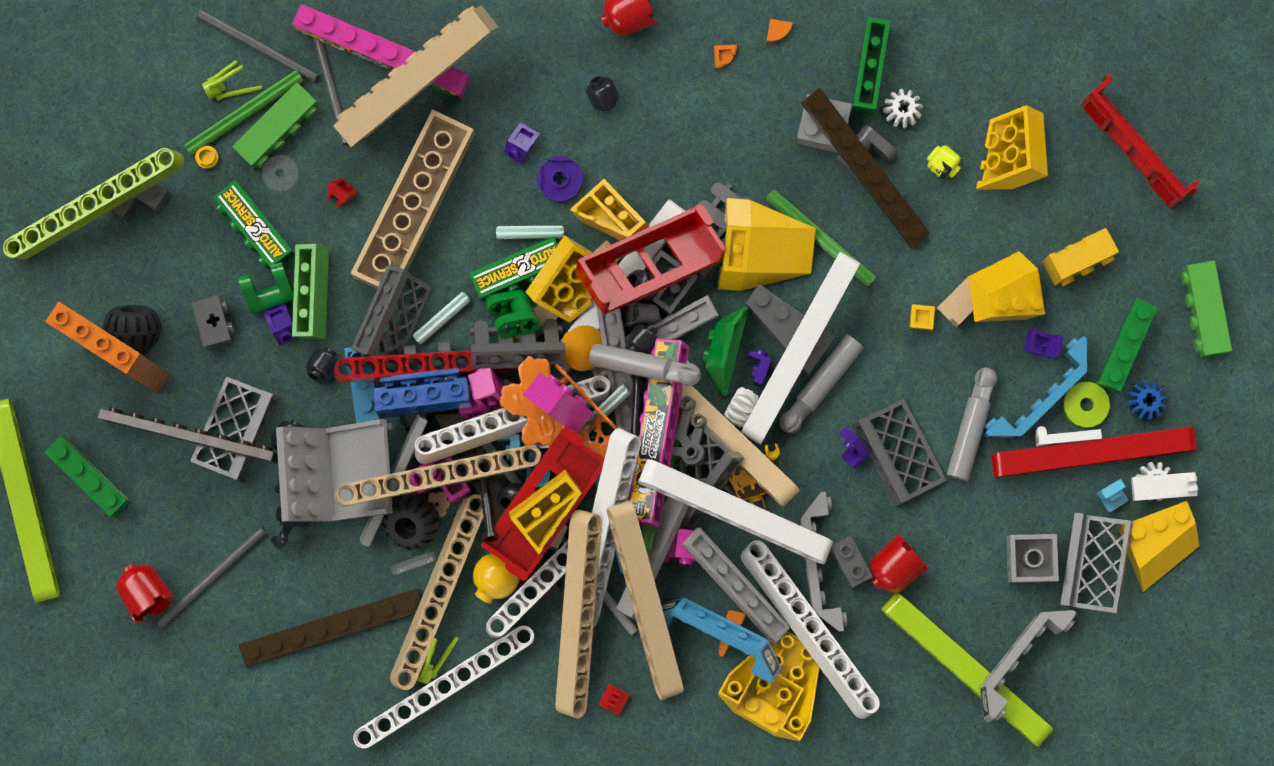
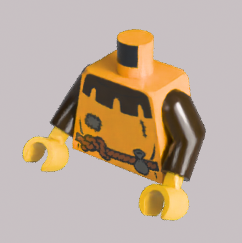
M775 444L776 449L772 452L768 451V446L765 445L766 454L764 455L779 468L778 456L780 451L778 444ZM738 466L722 488V491L741 500H749L750 504L766 509L762 495L768 493Z

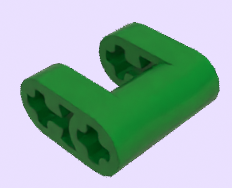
M282 262L271 266L277 285L260 291H256L249 274L238 277L239 285L252 315L293 301L294 291Z
M513 290L494 294L487 298L485 305L489 314L493 317H499L495 321V328L501 338L531 334L540 327L539 319L525 291Z

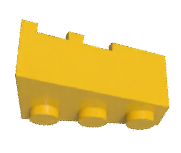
M605 179L570 209L579 221L618 240H623L649 228L648 224Z
M1104 228L1073 245L1066 246L1065 249L1057 253L1049 254L1042 263L1054 286L1061 283L1062 287L1075 281L1074 276L1080 273L1082 276H1086L1095 271L1094 266L1100 263L1105 266L1115 260L1114 256L1119 251L1107 228Z
M564 470L509 512L511 520L538 554L541 553L546 542L554 534L562 519L565 518L581 495L580 488L568 472Z

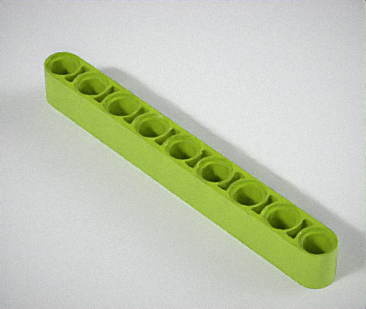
M168 148L159 149L8 238L3 244L5 255L20 260L32 257L179 171L184 164L182 154ZM171 155V162L167 164V159ZM152 166V173L148 176V170ZM133 178V184L129 187V181ZM114 189V195L110 198V192ZM95 200V206L92 209L91 204ZM76 211V217L73 220L72 216L73 213ZM57 222V228L54 231V224ZM38 233V240L35 242V236ZM19 245L20 248H19V251H18V253H17L16 248H17V246Z
M8 398L0 401V467L32 595L35 602L39 603L60 597V590L49 546L46 543L47 538L26 454H24L25 450L11 399Z
M894 593L881 608V611L981 698L980 686L989 676L990 672L902 595ZM1002 684L998 690H995L1008 701L1003 707L1006 711L1002 717L1039 748L1054 729Z

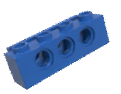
M459 368L380 377L382 388H373L375 411L379 418L472 407L470 384L467 377L462 378Z

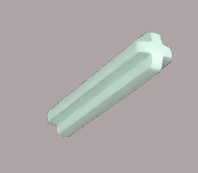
M498 226L496 228L497 239H549L551 237L562 239L564 237L563 226Z
M461 292L414 333V339L420 345L423 344L470 303L469 297L464 292Z
M625 384L621 385L599 406L600 410L608 416L631 394V390ZM596 410L593 411L587 421L594 420L597 415ZM584 424L583 428L588 429L590 425Z

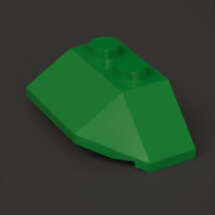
M747 306L718 321L715 328H710L707 341L712 343L710 351L705 350L702 363L706 364L705 371L722 398L727 397L749 309Z

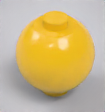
M492 553L483 556L477 562L473 571V581L478 588L475 595L489 604L492 603L493 599H502L512 594L519 583V578L506 570V563Z

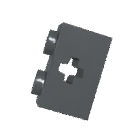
M217 295L192 303L205 349L208 350L233 342L232 336L236 334L232 322L228 323L226 314L229 313L226 300L222 301V298ZM212 317H216L218 320H220L217 322V327H214L212 324H210L211 322H213Z
M851 535L831 546L830 552L850 589L873 577Z

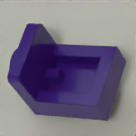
M1029 328L1023 351L1043 358H1058L1062 350L1063 336L1051 335L1034 328Z

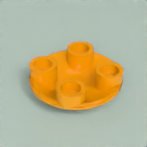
M582 325L565 333L563 343H565V362L567 365L578 371L593 369L594 366L590 364L589 357L593 345L596 343L602 344L600 331L595 327Z

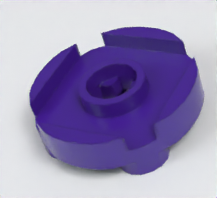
M555 156L548 159L540 167L537 174V183L539 190L545 198L553 202L563 203L570 201L578 195L582 188L583 175L579 166L572 159L565 156ZM558 174H562L563 178H567L566 182H563L562 185H558L557 182L553 181L554 178L558 177Z

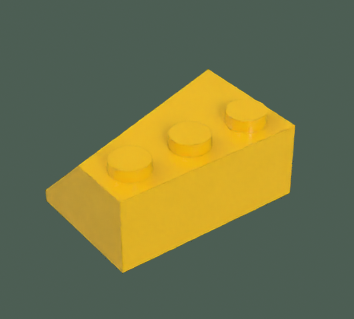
M1026 105L990 119L985 142L988 154L986 161L981 162L980 169L984 170L982 181L977 182V190L1014 189L1048 176L1044 116L1042 112Z
M564 235L526 293L535 303L570 323L589 308L591 302H593V299L575 273L578 259L593 252Z
M1020 251L968 276L975 322L1026 320L1045 314L1038 268Z
M1187 501L1133 521L1128 556L1143 592L1200 546L1196 522ZM1126 525L1117 527L1121 536L1124 535Z

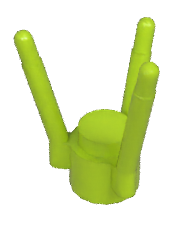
M236 60L216 75L208 78V81L202 83L209 99L211 100L216 97L217 101L227 97L262 90V86L223 93L222 91L226 90L223 81L243 69V66L240 65L231 70L238 64Z
M419 635L417 639L421 641L422 636ZM458 637L453 639L434 669V665L430 664L437 639H433L417 681L430 684L431 678L436 679L439 669L459 640Z

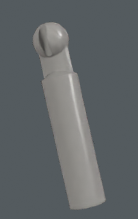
M847 334L843 337L797 395V401L788 412L781 416L779 425L784 432L796 433L801 428L803 420L811 411H815L864 349L854 338Z
M598 343L593 345L590 352V364L594 367L665 382L668 380L675 381L686 386L697 384L701 378L700 369L692 363L683 364L674 362L670 358Z
M987 367L981 368L975 374L973 392L966 404L946 474L949 477L962 481H969L991 405L989 402L993 387L997 383L996 373L993 369Z

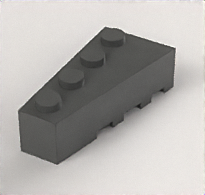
M760 284L745 304V306L749 307L748 311L785 351L805 315ZM825 329L801 370L806 377L809 376L835 338Z

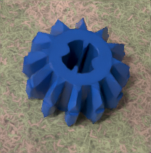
M1147 381L1142 383V387L1137 384L1134 386L1135 392H1129L1128 394L1134 400L1128 401L1127 405L1135 406L1130 412L1134 414L1139 411L1138 419L1140 420L1145 415L1148 421L1153 419V415L1158 418L1161 416L1159 410L1164 411L1167 408L1161 403L1168 400L1166 396H1160L1164 389L1161 388L1156 391L1157 383L1155 382L1150 385V388ZM1146 396H1149L1148 399H1152V403L1146 406L1147 403H1143V399Z

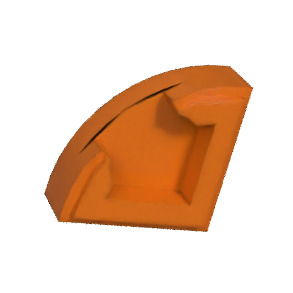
M770 19L766 43H774L783 39L790 32L793 23Z
M737 45L714 46L715 69H721L733 60Z

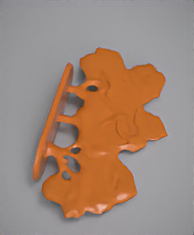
M528 356L518 366L521 383L519 385L514 383L503 386L500 404L512 415L527 416L528 421L522 428L524 445H535L537 442H540L542 445L551 446L565 426L523 395L539 373H542L547 378L549 377L550 365L547 359H533L531 356ZM556 363V368L564 376L559 380L562 382L559 387L570 382L581 394L580 397L587 400L597 411L593 421L585 422V424L590 425L588 429L582 426L577 435L584 439L586 445L605 457L611 435H603L601 423L608 422L614 430L617 429L616 425ZM594 426L596 428L593 431L597 432L595 441H590L589 432ZM600 437L604 439L603 443L601 444L599 443Z

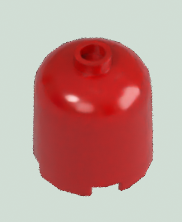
M649 0L604 1V14L600 15L605 28L610 27L617 36H627L658 24L656 19H651L650 15L654 14Z
M899 534L887 543L871 559L869 564L870 571L874 576L870 580L879 590L884 588L891 593L901 592L929 570L927 565Z
M131 564L122 570L123 574L116 584L117 593L136 624L144 622L143 617L152 614L153 617L157 616L171 605L169 600L175 599L158 572L148 564L137 566Z

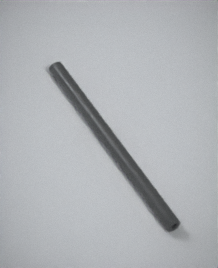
M200 9L198 11L197 18L289 69L298 71L300 75L316 82L319 74L204 10Z
M313 38L337 123L339 120L336 117L342 113V108L323 42ZM340 135V139H341L342 145H344V144L347 143V142H346L345 139Z
M259 527L157 621L158 625L164 628L267 533Z

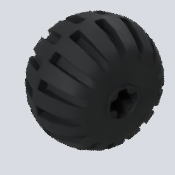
M125 305L114 307L108 311L104 319L103 330L132 349L143 350L157 343L161 333V322L156 311L150 307Z
M409 493L392 499L393 513L384 515L382 526L384 532L387 533L388 539L394 541V545L402 546V549L417 550L430 544L437 536L440 517L435 505L432 502L430 503L428 498L425 496L421 497L417 493Z

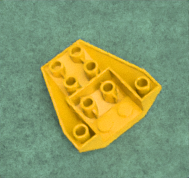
M726 198L724 221L727 223L724 245L726 251L723 258V266H720L718 289L743 291L755 288L759 284L763 286L811 274L815 227L748 199Z
M787 631L776 644H772L768 640L781 666L780 673L772 683L762 680L751 673L756 658L748 656L728 674L718 695L734 713L773 736L800 741L811 722L819 666L799 638Z

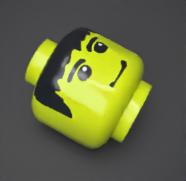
M938 145L927 157L929 161L927 164L928 169L940 179H945L948 176L953 178L961 169L958 166L961 157L947 145L942 147Z

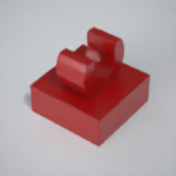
M343 177L331 181L327 186L330 192H328L326 198L330 199L333 196L338 198L335 206L339 207L345 202L352 200L358 192Z
M609 684L598 705L620 715L630 694Z

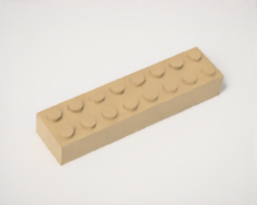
M482 5L477 8L472 6L464 10L458 16L460 19L458 22L455 20L440 31L443 35H437L428 40L423 45L425 50L422 51L420 49L410 55L405 60L408 63L407 65L403 63L401 66L396 67L388 74L389 80L385 78L383 81L378 82L371 88L372 94L369 92L361 96L353 103L356 106L355 108L352 106L336 117L339 121L333 126L350 147L364 140L499 28Z
M435 110L431 111L351 271L353 278L378 289L388 264L408 271L475 136L474 129Z

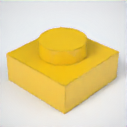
M912 304L909 328L932 331L935 307Z

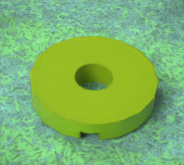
M1080 382L1072 386L1065 394L1063 408L1070 422L1082 428H1089L1102 423L1107 417L1110 402L1106 391L1098 384ZM1087 398L1091 400L1093 406L1090 411H1084L1081 408L1080 402L1082 399Z

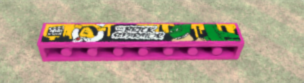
M303 4L300 5L292 23L294 30L301 34L317 39L390 71L401 66L403 63L407 65L408 63L405 60L415 52ZM450 67L428 87L462 100L469 85L470 76L466 72Z
M656 339L651 355L670 358L674 362L686 364L690 347L682 340ZM647 378L649 382L647 391L644 393L645 406L644 412L640 416L641 430L640 436H638L641 440V446L629 491V500L635 508L639 526L660 528L665 495L640 484L638 481L647 459L670 467L683 384L670 380L665 382Z

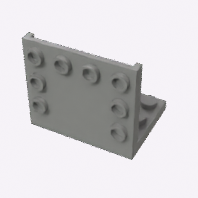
M385 419L331 428H276L282 522H333L393 513L392 497L348 507L339 506L334 499L335 491L343 484L390 474L387 423ZM390 479L386 483L387 489L389 491H391ZM366 484L363 487V492L366 496H373L375 489L372 485ZM342 489L340 491V497L343 501L351 500L352 494L349 490Z

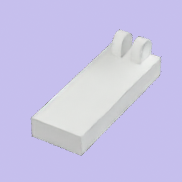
M1043 426L1035 430L1036 447L1102 439L1101 429L1048 435L1046 428Z
M1195 472L1132 477L1133 501L1198 496L1197 476Z

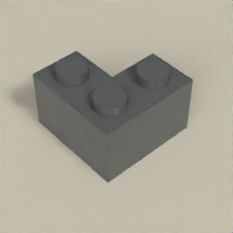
M133 178L129 181V187L133 184ZM155 184L110 211L129 221L141 202L160 214L172 194L161 185ZM113 190L112 193L110 194V198L113 197V195H114V190Z
M662 250L653 259V263L661 275L681 266L679 262ZM693 274L689 278L658 291L657 295L652 299V304H656L658 309L667 316L672 315L696 284L698 276Z

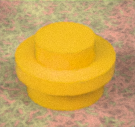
M203 146L196 152L195 159L200 167L210 169L218 163L219 156L213 147Z

